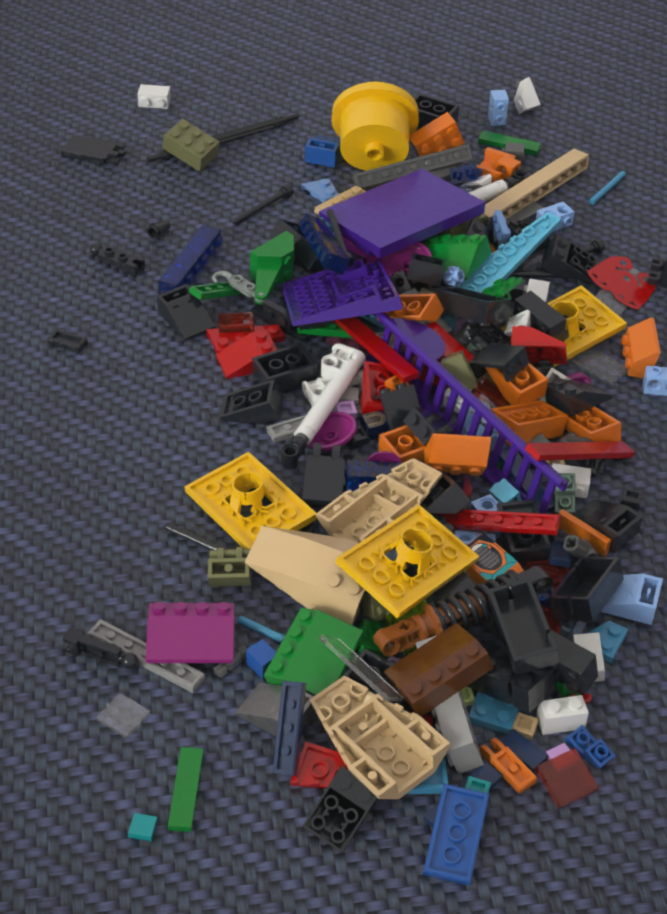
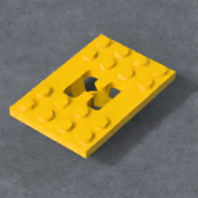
M582 285L547 303L562 316L569 317L566 318L568 338L564 341L567 348V360L627 327V322ZM506 326L501 327V329L504 331V333H505Z
M249 452L184 486L185 492L243 549L252 548L262 526L298 531L317 520L316 512ZM253 488H256V490H254V491L247 492V491H249V490H251V489H253ZM263 497H267L272 504L262 506ZM241 505H252L250 512L253 514L246 518L240 514Z
M418 504L338 556L335 563L398 619L476 563L479 555ZM404 542L411 545L414 548V550L409 548ZM396 548L398 556L395 561H392L385 554ZM406 562L418 564L416 576L409 577L404 572L407 569Z

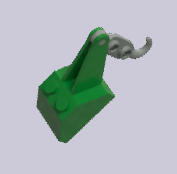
M285 231L250 251L249 278L256 282V285L241 275H233L227 271L215 272L212 276L213 282L218 283L217 277H225L234 289L246 297H254L255 303L262 305L263 302L268 300L276 284L289 280L293 275L294 235Z

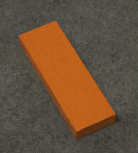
M563 509L558 513L561 516L559 526L561 530L569 535H577L582 539H587L595 551L605 557L608 554L611 544L610 538Z

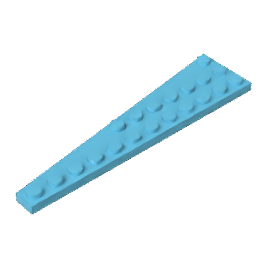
M549 212L545 213L531 223V225L524 228L518 236L514 235L508 243L498 246V250L491 253L468 280L460 282V288L483 293L482 291L485 288L494 285V281L501 278L505 280L561 224L562 218ZM451 314L444 315L442 319L454 332V324L458 319L452 318Z

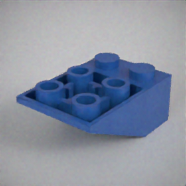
M317 135L309 138L305 145V162L335 167L341 156L340 139Z

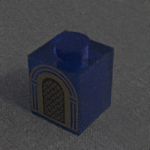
M382 410L361 415L360 425H363L370 436V440L379 438L380 434L388 431L389 426Z

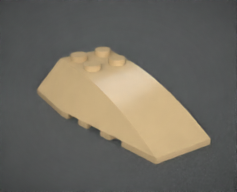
M412 458L392 468L391 473L387 475L382 473L376 476L375 481L369 484L364 482L359 485V489L353 492L351 490L344 492L316 513V518L330 536L347 538L360 543L418 504L420 505L441 479L442 473Z
M262 526L245 560V564L265 579L271 581L277 588L286 592L292 599L307 609L319 610L353 626L366 590L335 562L338 556L358 543L347 538Z
M345 675L310 699V704L349 771L378 799H400L436 771L450 747V742L420 715L414 712L411 714L405 711L403 706L397 703L394 705L386 701L384 696L378 693L376 695L373 694L367 687Z

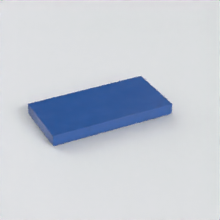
M443 784L423 875L470 886L490 794Z

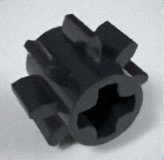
M544 359L539 360V364L534 365V367L546 377L550 369L554 368V364Z
M582 459L580 467L591 468L590 477H597L598 473H603L604 462H601V459Z

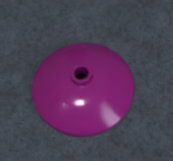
M417 242L383 257L382 265L389 278L397 271H404L408 274L412 254L417 253L432 257L430 250L422 243Z
M331 412L307 447L313 450L314 443H321V451L333 450V445L344 446L353 438L357 431L356 420L352 415L345 412Z

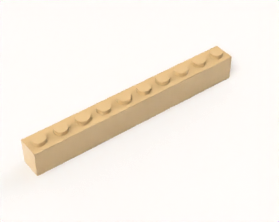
M572 149L486 203L484 214L487 215V219L491 216L493 217L495 210H501L503 216L507 219L531 202L538 201L588 168L589 154Z

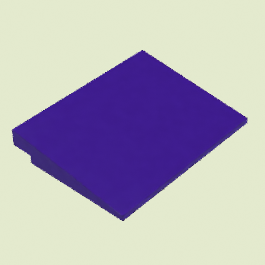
M419 169L320 210L319 215L330 223L327 210L332 209L341 233L368 256L374 254L381 259L483 214L485 202L424 169Z
M358 259L349 268L339 265L281 284L293 326L403 309L399 294L380 260L364 264L362 259Z

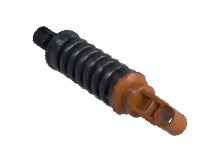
M534 566L518 574L510 569L506 573L497 576L495 580L489 579L484 584L479 583L474 588L469 587L464 592L459 591L454 596L445 597L444 601L437 600L435 603L424 604L423 613L414 614L408 619L379 629L374 634L373 640L382 653L390 657L415 647L416 642L439 635L455 623L467 631L470 629V622L474 626H479L480 618L484 622H488L491 619V615L493 616L488 598V589H491V587L495 588L507 584L509 600H511V583L530 578L536 595L548 592L552 588L553 579L540 566Z

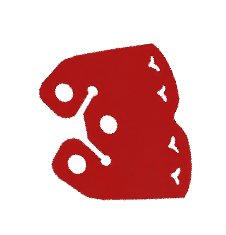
M609 257L587 271L590 278L599 287L611 291L618 301L633 309L639 310L655 290V285L648 284V282L643 280V277L648 278L649 274L638 273L637 276L642 285L639 286L636 277L630 272L616 269V267L628 270L633 268L631 260L627 257ZM620 261H626L627 265H622ZM623 276H628L630 281L624 280Z

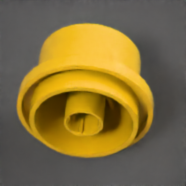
M384 82L361 83L343 91L333 104L331 120L333 129L340 137V150L343 158L350 165L365 171L404 161L409 152V135L416 131L419 123V110L414 98L404 89Z

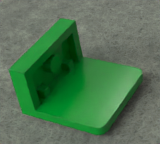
M510 277L507 280L501 278L494 281L493 286L485 288L482 292L496 296V299L500 297L511 300L509 292L522 283L523 279L522 277Z

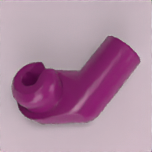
M582 372L566 375L574 381L591 384L590 378Z

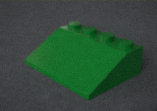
M435 234L423 243L430 250L432 257L446 260L444 272L448 271L447 267H459L464 272V280H468L492 253L487 235Z
M300 608L264 673V677L268 684L282 685L283 681L307 683L306 693L315 696L342 677L364 632L319 610Z

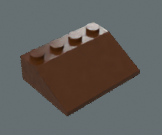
M455 623L386 669L384 673L411 709L422 717L493 669L489 654L476 638L459 624Z

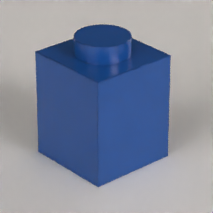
M262 639L256 644L249 646L246 650V664L264 679V673L276 651Z

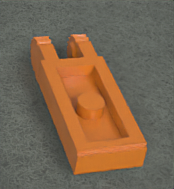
M493 738L490 740L491 747L495 750L496 754L485 744L480 746L479 750L484 759L489 761L503 775V778L518 794L537 782V777L508 747H505L499 739Z

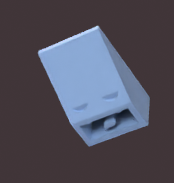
M643 573L623 575L624 580L601 612L652 625L663 578Z

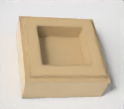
M518 712L511 730L514 729L523 737L532 740L539 718Z

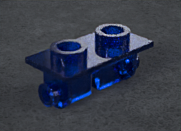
M476 163L450 169L451 184L477 180L483 173L482 169L477 168Z

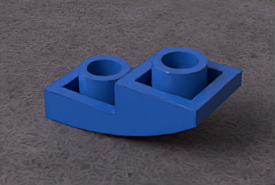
M583 725L565 739L566 743L576 753L598 769L602 768L616 756L601 738L596 740Z

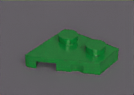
M364 619L361 622L359 629L363 630L364 635L358 644L359 654L363 649H366L382 658H389L382 653L373 640L374 634L383 628L381 622Z

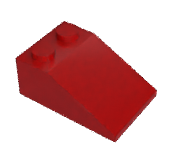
M524 325L512 326L511 345L525 347L530 364H539V360L544 359L549 360V363L567 364L566 343L532 327Z
M262 330L244 336L218 352L216 358L226 379L252 374V358L276 351L277 348L268 331Z
M369 361L364 362L360 402L361 416L365 417L364 414L369 416L368 413L373 415L372 412H375L374 414H379L378 412H380V415L382 413L385 416L381 399L374 400L373 396L378 395L379 390L388 388L384 385L385 381L395 375L383 364Z

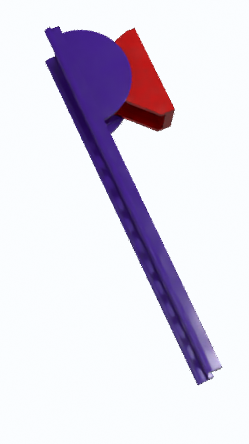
M385 312L376 313L375 316L385 326L382 340L389 345L391 334L393 333L396 336L393 349L419 371V378L408 381L410 385L414 384L420 408L441 415L458 435H463L462 429L471 406L475 413L467 434L468 436H476L482 417L487 421L483 437H491L494 428L499 432L491 459H488L487 467L481 476L491 486L500 482L503 478L506 479L519 491L523 501L535 499L542 477L545 475L549 482L538 508L540 514H546L556 486L563 492L566 490L569 482L546 461L535 460L525 450L527 443L441 364V360L448 357V354L456 353L460 350H463L468 363L474 356L437 322L424 325L403 318H390ZM402 343L407 346L405 354L400 353ZM372 354L365 357V361L382 364ZM434 385L438 386L433 404L428 402V397ZM450 386L452 390L444 415L439 412L445 389H448ZM459 395L463 398V402L454 426L450 423ZM508 440L511 443V447L501 471L497 464L505 441ZM519 451L524 457L515 483H513L509 476ZM532 463L536 467V471L526 495L521 489L529 466Z

